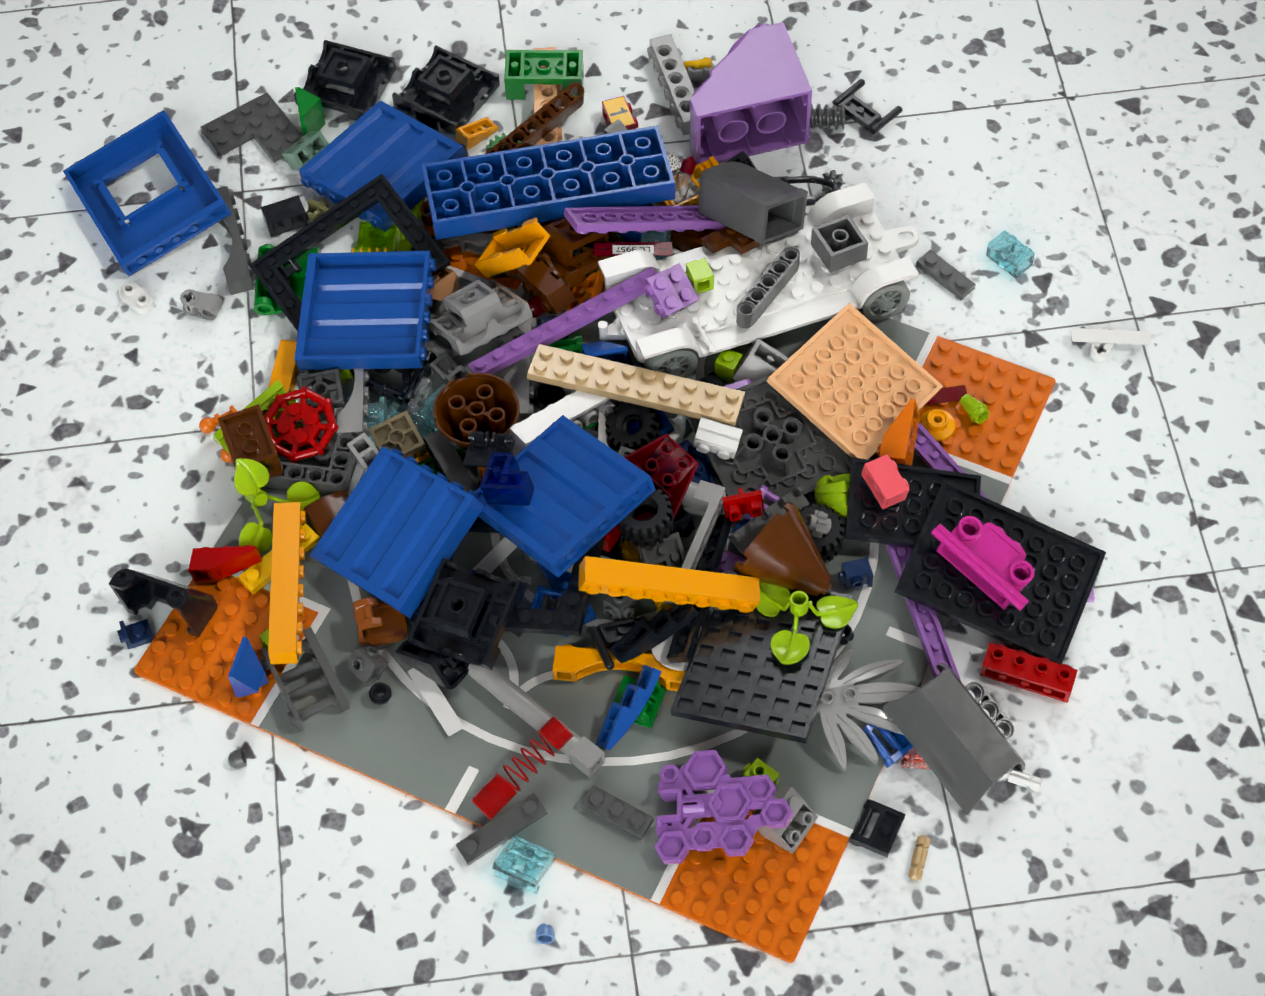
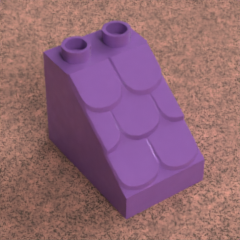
M784 22L771 25L767 23L758 24L744 33L732 45L728 54L709 72V78L698 87L690 98V153L696 165L707 161L711 156L718 163L728 161L741 151H744L749 157L808 143L812 88Z

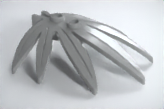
M853 650L845 651L833 662L816 713L820 714L826 740L842 771L846 770L847 758L844 740L838 726L862 754L874 764L878 763V756L871 741L863 730L846 715L904 735L885 710L860 706V704H887L918 690L920 687L894 682L856 685L903 665V660H884L871 663L853 671L842 680L838 679L848 667Z

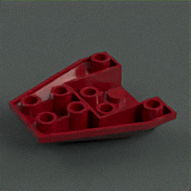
M665 434L624 458L651 476L655 491L660 489L663 491V495L666 494L669 497L675 519L699 463L669 435ZM642 513L635 520L647 521L656 514Z

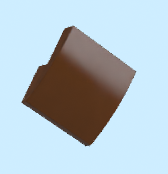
M346 490L324 496L304 507L307 517L320 538L348 499L349 495Z

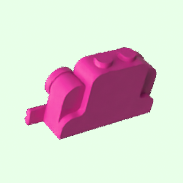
M965 516L952 532H949L941 524L931 532L941 542L936 551L1002 609L1005 610L1011 603L1021 611L1029 602L1020 592L1033 579L1034 569L1030 563L1024 561L1026 553L1021 544L1007 536L1001 527L993 523H985L982 526L978 518Z

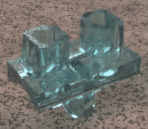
M386 396L380 397V402L368 404L369 418L379 417V420L368 421V429L400 414L395 407L390 408L388 412Z

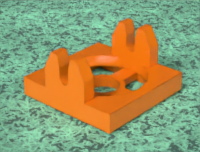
M601 270L587 276L585 281L571 288L576 301L566 307L565 312L576 307L577 300H579L578 305L585 302L590 294L591 299L601 294V291H605V277Z

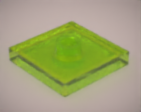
M360 222L356 252H359L360 247L363 248L364 252H367L368 247L371 248L372 252H375L376 247L379 248L380 252H383L384 247L387 248L388 252H391L396 225L394 224L384 232L379 228H374L369 222Z

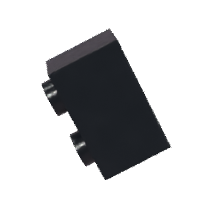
M299 195L261 207L263 219L271 237L308 225L307 215Z

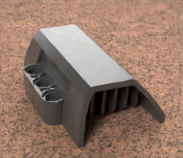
M941 662L936 666L940 674L918 690L888 702L883 706V709L967 815L975 808L995 782L1014 767L1019 771H1023L1025 769V762L1007 740L1014 734V725L987 690L978 682H970L964 686L946 663ZM969 691H972L974 693L975 698L971 695ZM983 709H986L989 712L990 717L986 714V712ZM997 727H999V728H1001V729L1003 730L1004 735L1001 733V731H1000Z

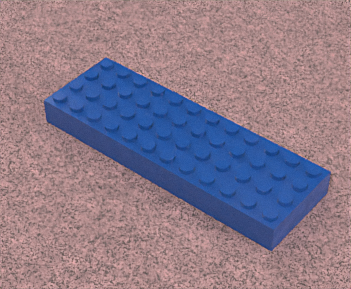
M658 125L421 164L436 240L520 226L525 221L537 218V222L565 218V208L633 207L675 199V180Z

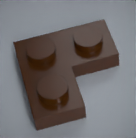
M727 226L701 238L702 245L712 253L731 246L739 253L744 254L759 247V244L754 239Z

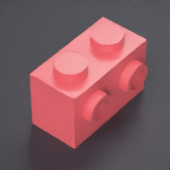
M888 454L865 463L861 475L882 509L906 499L910 490L909 484L905 478L901 477L895 461H891Z

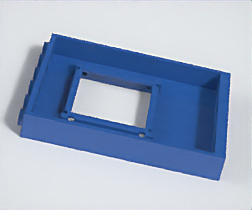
M165 110L155 114L153 117L63 170L128 277L232 214ZM156 154H159L178 185L125 216L106 185Z

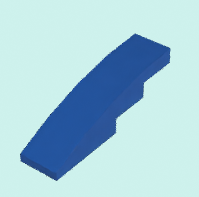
M643 665L636 685L628 683L620 704L611 703L595 745L611 750L625 735L650 698L662 671Z

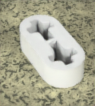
M1105 326L1101 328L1107 330H1115L1113 327ZM1093 343L1089 353L1090 358L1095 362L1106 361L1115 344ZM1100 347H1101V348H1103V352H1101V353L1099 354V353H1097V352L1099 351V349H1100Z

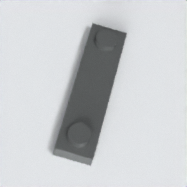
M532 793L455 845L466 863L471 865L548 813L536 794Z

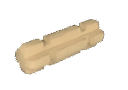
M925 835L918 836L915 846L917 848H914L910 865L912 868L909 869L908 877L913 881L921 880L924 871L922 869L925 867L928 854L926 848H929L931 842L930 838Z

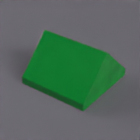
M295 87L303 136L309 131H320L326 124L321 99L300 87Z

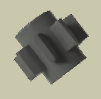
M831 170L830 174H822L825 179L835 183L839 190H841L842 185L846 184L842 179L843 174L837 175L835 170ZM822 185V192L832 191L830 188Z

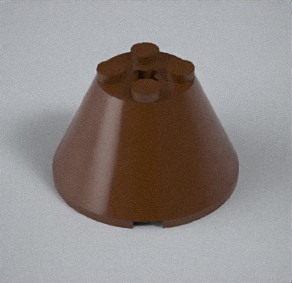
M488 373L466 374L467 377L456 381L453 379L439 391L435 399L433 415L437 428L447 439L466 451L471 442L468 441L469 432L476 430L483 431L486 434L488 431L490 432V438H492L493 432H496V435L497 433H509L510 427L516 424L519 419V399L513 387L498 376Z

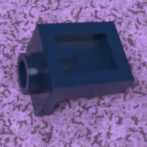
M148 619L127 626L124 621H119L121 629L117 630L120 642H125L128 650L151 643L154 639Z

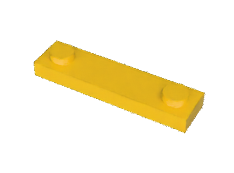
M304 524L302 529H305L306 541L302 542V547H305L306 553L319 542L320 536L307 524ZM272 550L262 557V562L251 566L238 576L239 581L253 595L271 581Z

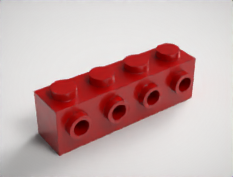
M989 643L980 676L1068 703L1078 670L1067 664H1058L1044 657L1038 658L1029 655L1022 650L1016 651L1002 644Z

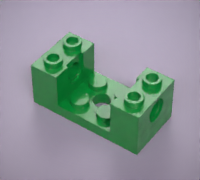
M506 50L504 73L506 100H525V84H563V90L572 83H579L583 86V50ZM546 65L548 68L541 69L540 66Z

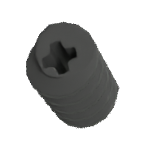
M811 103V127L814 129L816 123H818L819 128L822 129L823 125L826 124L829 130L831 125L834 124L835 130L838 129L839 125H842L844 131V106L841 105L837 111L836 105H833L831 110H829L828 104H825L822 110L820 104H817L814 109Z

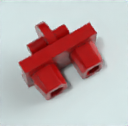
M741 487L738 488L739 494L722 497L725 517H729L731 522L739 521L742 518L741 515L750 513L752 517L762 516L764 503L761 490L743 493Z

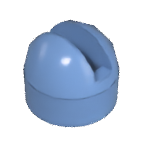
M545 923L539 925L535 932L536 941L540 944L552 943L555 940L553 927Z

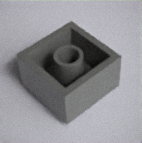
M850 215L812 228L811 246L830 273L867 259L869 243Z

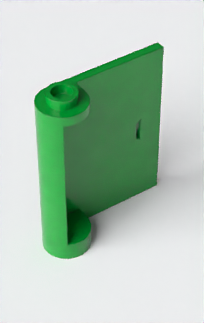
M271 244L260 246L257 259L275 246ZM313 247L296 259L302 271L299 274L295 272L290 276L291 279L289 281L292 284L290 287L301 302L303 299L308 254L319 253L318 247ZM256 276L254 312L259 315L283 313Z

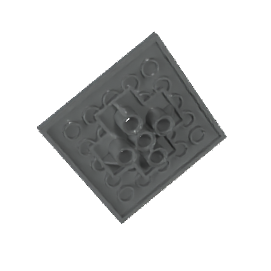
M769 376L736 389L744 391L745 397L735 426L743 430L734 459H721L716 453H705L720 485L726 488V497L739 494L738 488L741 487L743 493L757 491L761 484L768 487V491L780 498L794 487L800 485L804 490L803 495L807 496L814 493L815 485L822 476L850 473L851 461L838 445L766 382ZM687 417L696 435L700 419ZM757 418H760L761 420H764V421L766 420L767 422L762 423V422L758 421ZM786 429L795 431V433H789ZM767 436L776 439V441L768 440ZM750 444L752 446H756L757 448L751 449L747 445ZM776 455L785 457L786 459H779ZM763 498V503L768 506L772 504V502ZM745 514L741 515L742 518L739 520V523L746 520L744 519Z

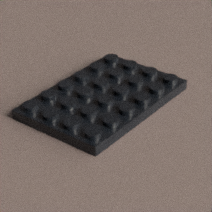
M852 457L844 539L913 548L943 480H948L980 495L981 476L897 464L898 472L902 478L907 480L910 490L905 500L882 509L861 475L865 463L872 460Z

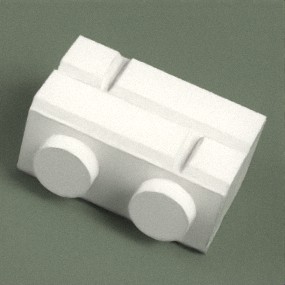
M701 417L692 447H696V450L701 453H716L721 459H734L743 429Z

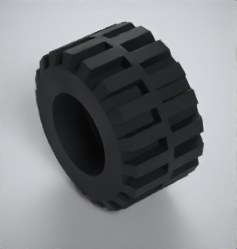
M662 490L654 491L618 523L621 535L624 536L627 542L631 541L633 546L640 544L641 548H646V545L654 547L657 542L659 544L663 543V538L668 539L670 531L674 529L673 523L675 522L671 501H669V497L666 494L663 495ZM642 513L656 514L647 521L635 520Z
M811 504L809 508L806 505L802 508V511L799 510L804 521L808 514L814 515V510L825 512L828 514L827 518L831 519V529L827 536L821 539L813 538L824 563L825 560L830 562L834 556L839 554L842 548L844 537L843 520H840L838 513L834 514V509H826V505L821 504V507H816V504Z

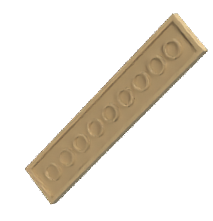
M541 344L538 345L527 372V379L691 418L701 419L703 417L733 427L736 426L745 397L744 391Z

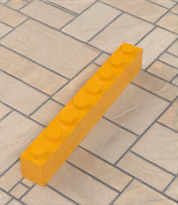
M300 502L274 503L268 643L271 665L298 664V655H301L303 651L302 641H299V635H303V622H299V616L304 614L303 603H300V597H304V584H300V581L305 577L304 565H301V560H305V547H302V542L306 541L305 529H302V524H306V511H302Z
M585 556L579 565V591H586L588 594L604 593L611 597L628 596L635 600L645 598L652 599L654 602L670 601L677 605L695 604L697 607L702 608L711 606L717 607L720 610L736 609L743 613L753 611L760 603L759 578L589 556Z

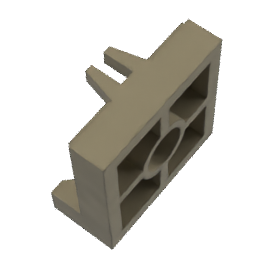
M407 410L368 429L378 451L383 446L390 450L394 447L404 454L402 456L404 458L417 452L420 456L428 452Z

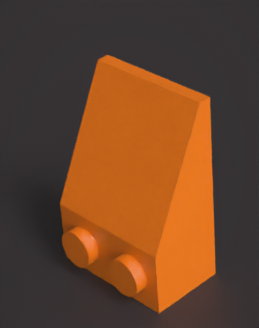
M911 398L883 435L882 443H879L877 446V456L882 457L888 454L891 461H895L896 464L912 466L920 420L916 399Z

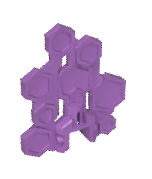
M716 750L694 751L687 764L682 765L680 770H678L675 764L664 765L659 773L661 781L658 784V793L664 802L677 801V814L657 817L656 834L659 840L655 845V849L664 864L683 863L690 850L702 852L712 851L713 848H723L728 857L746 856L754 842L753 836L759 827L769 826L770 829L786 828L794 813L785 798L776 799L774 797L777 789L768 775L731 778L729 774H726L728 769ZM715 790L714 793L694 795L693 791ZM761 809L760 814L750 815L748 819H745L750 810ZM714 817L716 820L714 822L697 823L695 828H691L696 818Z

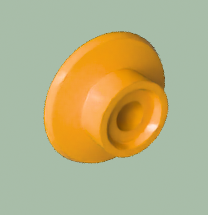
M931 409L920 416L919 422L936 441L946 440L955 432V420L944 410Z

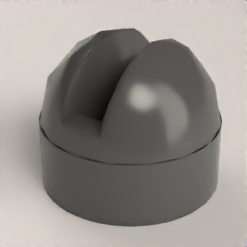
M241 748L230 753L228 762L231 767L242 768L247 766V760Z

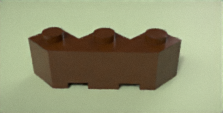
M534 259L531 265H522V267L505 272L509 278L521 280L522 288L527 295L538 296L541 300L542 308L549 314H558L576 301L567 284L561 278L555 279L552 275L553 271L543 261L537 262Z

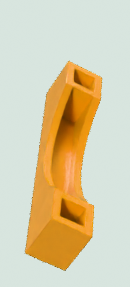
M568 644L556 645L552 669L553 680L577 682L585 676L608 670L597 649L594 647L580 648ZM607 649L615 664L611 670H627L640 674L643 665L662 671L658 680L663 688L670 691H678L685 671L665 667L657 661L653 653H643L621 664L611 651Z

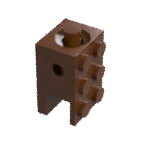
M259 404L217 418L234 469H236V459L245 458L255 460L264 465L268 470L269 478L283 474L275 445Z

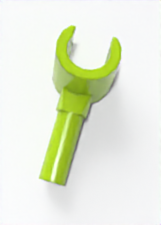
M350 369L339 370L342 383H345L344 380L347 378L354 379Z

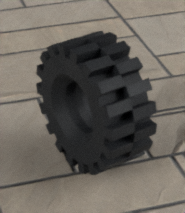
M621 401L619 402L620 407L614 406L612 408L614 413L607 415L610 421H605V426L608 428L605 431L608 439L618 450L621 446L638 450L656 440V437H661L662 433L659 430L662 429L661 419L653 408ZM636 421H640V429L634 434H628L629 426Z

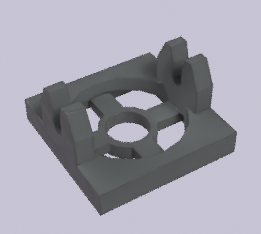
M339 368L297 376L299 389L302 386H309L311 384L312 388L310 390L315 392V389L319 390L320 386H324L326 391L319 394L323 397L327 396L329 392L336 391V395L332 399L334 414L335 408L345 407ZM308 400L307 405L315 409L319 406L318 403L314 404ZM323 412L322 414H320V419H321V420L324 419V413H325V412Z

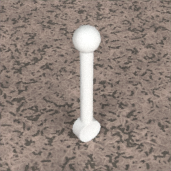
M693 316L691 322L696 325L709 346V353L715 354L717 347L710 342L699 323V318Z

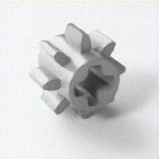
M814 510V515L808 514L805 518L806 526L812 537L821 539L822 534L827 535L831 529V519L827 518L828 514L823 511Z

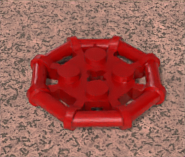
M302 386L301 389L275 395V400L265 414L264 419L277 454L290 460V463H296L299 460L324 454V449L335 431H338L339 428L336 424L332 408L333 402L330 398H325L308 389V386ZM300 398V403H292L289 406L286 403L287 401ZM308 399L318 403L319 406L315 409L307 405ZM280 406H282L284 411L279 419H273ZM323 412L326 415V424H322L320 421V414ZM302 420L305 426L303 428L299 427L296 430L295 424ZM272 427H277L280 436L274 439ZM321 431H325L319 443H317L316 439ZM284 442L292 445L293 447L292 450L289 451L281 445ZM311 444L313 448L299 451V448L303 447L302 445Z

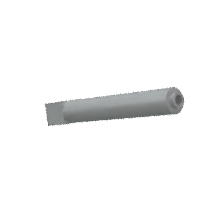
M469 664L468 675L536 731L540 730L554 716L495 667L491 671ZM560 721L573 735L572 739L560 751L569 757L570 763L590 778L605 763V752L585 736L581 738Z

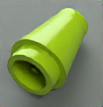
M965 394L960 399V404L972 422L980 424L989 417L988 406L974 397Z

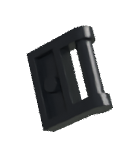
M867 799L863 806L865 810L854 833H851L848 841L854 846L864 847L888 858L906 814L874 800ZM873 813H878L880 815L868 839L863 835Z

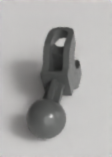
M479 232L436 240L435 236H430L442 251L459 246L462 253L472 252L476 255H481L492 240L494 233L485 234Z

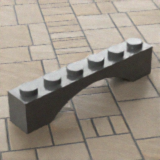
M227 186L217 188V191L232 213L218 222L227 230L232 238L231 253L223 267L230 295L254 290L252 281H256L254 272L251 269L249 270L248 267L252 263L250 255L244 252L248 250L246 240L240 237V235H244L241 223L237 224L236 221L240 220L238 209H233L232 206L236 205L234 194H229Z

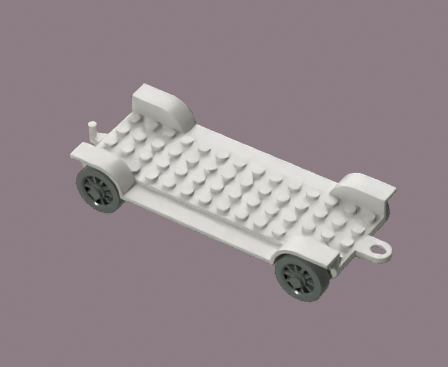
M866 182L825 195L813 205L809 214L805 216L803 229L768 243L759 244V247L744 254L739 253L731 246L715 253L702 246L656 260L650 252L642 250L598 261V265L605 277V291L650 267L656 273H659L680 263L684 272H686V263L706 258L714 274V289L697 294L700 300L664 319L656 314L651 298L643 294L613 310L617 318L610 325L607 326V322L600 321L598 323L599 338L602 341L627 339L637 361L644 363L645 369L688 378L698 365L697 354L699 358L712 355L709 353V346L698 328L691 322L693 316L699 318V323L710 342L717 347L716 353L754 342L757 339H764L832 318L848 303L857 310L860 309L868 320H884L901 311L909 301L910 291L904 281L918 276V271L910 257L900 259L897 253L915 247L919 240V233L910 226H902L884 231L873 212L875 198ZM850 215L869 243L867 259L830 273L811 246L812 228ZM908 233L913 237L904 241L899 238V235ZM793 246L799 249L800 262L796 274L752 327H739L736 323L738 303L785 247Z

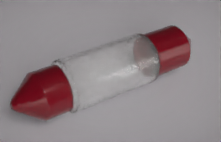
M693 156L683 159L680 171L677 173L675 179V199L673 200L675 204L686 199L696 167Z

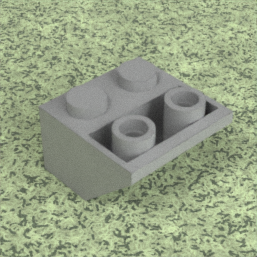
M757 339L747 350L731 380L738 382L750 379L752 382L772 375L789 358L760 339Z
M774 784L777 789L774 797L776 799L785 798L794 815L786 828L770 829L769 826L759 827L758 832L789 853H794L818 816L792 786ZM761 809L755 810L752 815L760 814Z

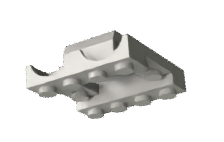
M492 278L489 280V287L480 280H477L444 297L443 303L446 312L437 319L431 318L430 324H427V329L435 336L442 335L450 342L453 350L463 355L472 352L474 348L489 343L491 339L499 335L506 334L515 326L525 324L533 315L529 304Z

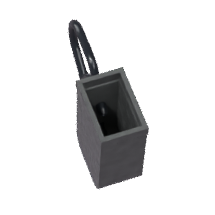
M725 162L702 171L698 211L754 239L759 244H765L803 229L806 206L815 205L819 199L829 194L826 193L816 198L807 199L808 191L791 184L815 183L830 188L831 192L839 189L835 183L821 177H773L740 162Z

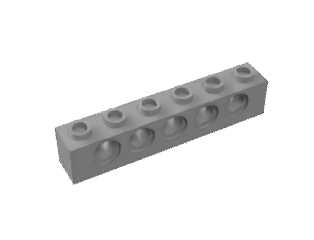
M672 34L649 39L650 47L647 48L648 57L653 59V69L655 73L658 72L660 86H664L665 99L670 101V111L676 116L677 128H681L683 135L690 134V98L695 93L694 87Z

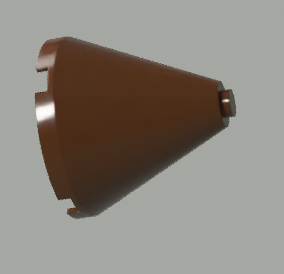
M788 502L783 507L786 513L782 515L777 512L743 553L745 555L744 560H746L744 564L738 561L733 571L741 576L759 578V582L794 591H803L806 594L817 597L820 594L825 596L833 586L830 584L832 578L798 507L792 502Z

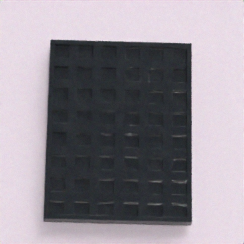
M724 571L725 574L738 575L737 573ZM788 589V590L790 591V595H791L793 592H796V591H794V590ZM828 591L825 596L820 594L818 597L807 594L808 601H812V605L816 610L817 602L826 596H841L854 600L853 595ZM790 606L786 611L780 610L778 615L774 617L761 614L757 608L751 612L743 613L736 609L720 610L717 607H710L695 645L691 661L688 663L671 707V716L806 744L845 626L839 629L826 627L821 622V616H816L808 608V612L798 619L797 634L808 636L810 641L809 651L799 662L784 665L773 654L771 640L779 631L788 630L793 632L794 615L790 611Z

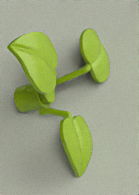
M238 458L236 459L234 486L237 492L244 495L245 499L252 504L251 509L254 510L259 524L248 522L242 528L239 536V546H256L259 553L263 554L272 543V533L268 528L262 527L263 521L257 507L264 506L268 499L280 503L300 502L301 509L304 511V507L318 500L320 494L311 484L300 481L289 487L287 491L288 500L271 496L260 489L269 481L267 468L255 460Z
M759 582L760 603L756 608L761 614L774 617L778 615L780 610L786 611L790 606V611L794 615L793 632L788 630L779 631L771 640L773 654L784 665L799 662L809 651L810 641L808 636L797 634L798 619L808 612V608L816 616H821V622L824 626L832 629L846 626L858 608V602L841 596H826L817 602L816 610L812 605V601H808V596L803 591H796L790 595V591L787 588Z

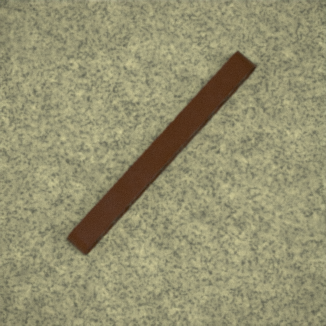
M579 83L570 84L484 154L535 145L584 104V87ZM426 200L420 207L421 219L426 226H433L431 215L426 214L430 212L428 200Z

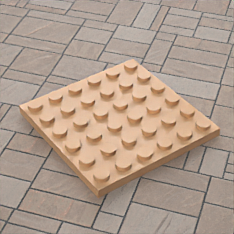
M850 303L769 376L766 381L851 458L868 460L877 453V446L879 443H882L883 435L911 398L916 399L918 410L920 411L943 387L942 384Z

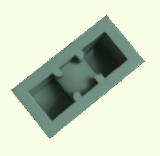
M309 131L281 154L292 170H299L329 143L321 131Z

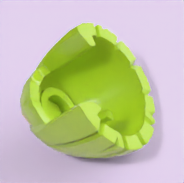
M850 473L836 476L824 475L817 481L814 495L819 507H821V504L826 505V509L832 508L834 509V514L838 513L840 517L846 518Z

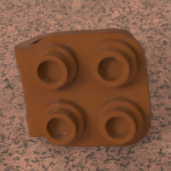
M377 597L364 598L353 602L352 611L354 620L357 623V635L360 646L367 644L373 647L399 642L407 636L405 615L384 602L378 603Z

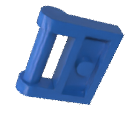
M869 723L861 728L871 741L873 747L884 759L883 763L887 768L913 748L912 744L902 734L885 730ZM875 727L882 734L885 740L889 743V745L892 747L895 753L891 755V753L887 750V748L880 741L877 735L873 732V729Z

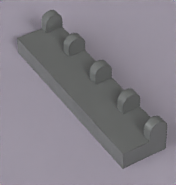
M800 485L794 487L764 509L762 516L753 517L730 534L728 538L737 551L743 554L777 512L784 515L786 510L783 507L788 502H792L799 510H802L806 505L808 506L809 502L803 495V488Z

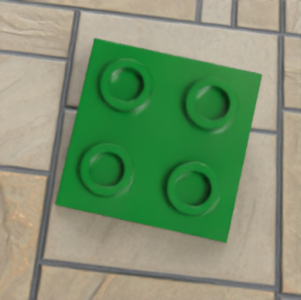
M624 675L613 702L620 704L627 684L636 685L637 679ZM659 680L640 715L634 721L635 724L652 729L667 690L659 685Z

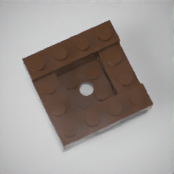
M562 218L543 226L550 237L535 257V260L537 262L543 261L553 271L552 275L555 278H561L571 288L585 281L586 273L599 267L598 261L614 257L594 256V248L573 257V250L588 243L594 246V243L619 242L612 231H608L606 234L598 232L580 234L574 230L566 218Z

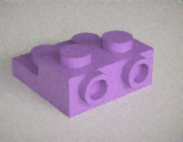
M680 263L642 282L645 294L651 298L656 314L661 316L662 319L700 300Z

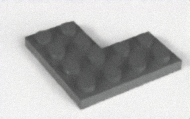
M268 93L200 127L202 133L220 156L255 139L273 163L284 158L281 153L303 137Z

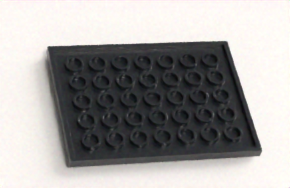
M944 479L894 592L1019 650L1025 651L1030 655L1038 658L1044 657L1051 662L1062 664L1106 552ZM965 516L978 518L982 526L985 523H993L1001 527L1007 536L1021 544L1026 553L1024 561L1030 563L1034 569L1033 579L1020 592L1029 602L1021 611L1011 603L1005 610L1002 609L936 551L941 542L931 532L939 524L943 525L949 532H952Z

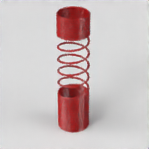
M554 716L537 731L539 737L549 750L535 740L529 739L530 745L541 760L525 748H520L521 753L532 768L517 757L512 756V761L524 777L510 767L503 765L505 772L516 787L496 773L472 797L471 801L490 820L517 795L515 790L521 791L507 769L525 782H529L528 777L515 760L535 774H538L537 769L525 755L524 751L543 765H546V761L532 742L550 755L555 756V753L543 737L558 751L572 739L573 735Z

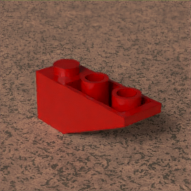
M251 545L193 548L188 571L195 582H217L262 562V556L257 547Z

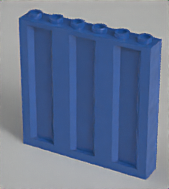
M380 100L301 167L299 173L301 182L306 188L315 190L317 194L327 197L334 204L340 203L380 174H383L411 210L427 196L421 164L466 157L463 145ZM379 203L358 216L359 219L366 220L374 228H379L384 232L394 225Z
M430 251L309 253L294 358L299 370L423 368V360L427 359L425 342L429 341L427 324L431 322L429 306H432L433 303L432 294H430L431 289H434V277L432 274L433 271H436V260L432 259Z
M562 415L510 460L506 469L501 468L474 492L480 496L478 500L485 505L478 517L559 578L656 489L650 475Z
M383 446L310 556L411 618L428 593L442 558L447 560L451 558L485 505L478 500L480 496L471 490L465 492L463 491V486L455 481L449 483V479L438 472L435 475L433 474L434 471L424 464L421 467L418 466L419 462L412 457H402L404 454L393 447L390 450Z

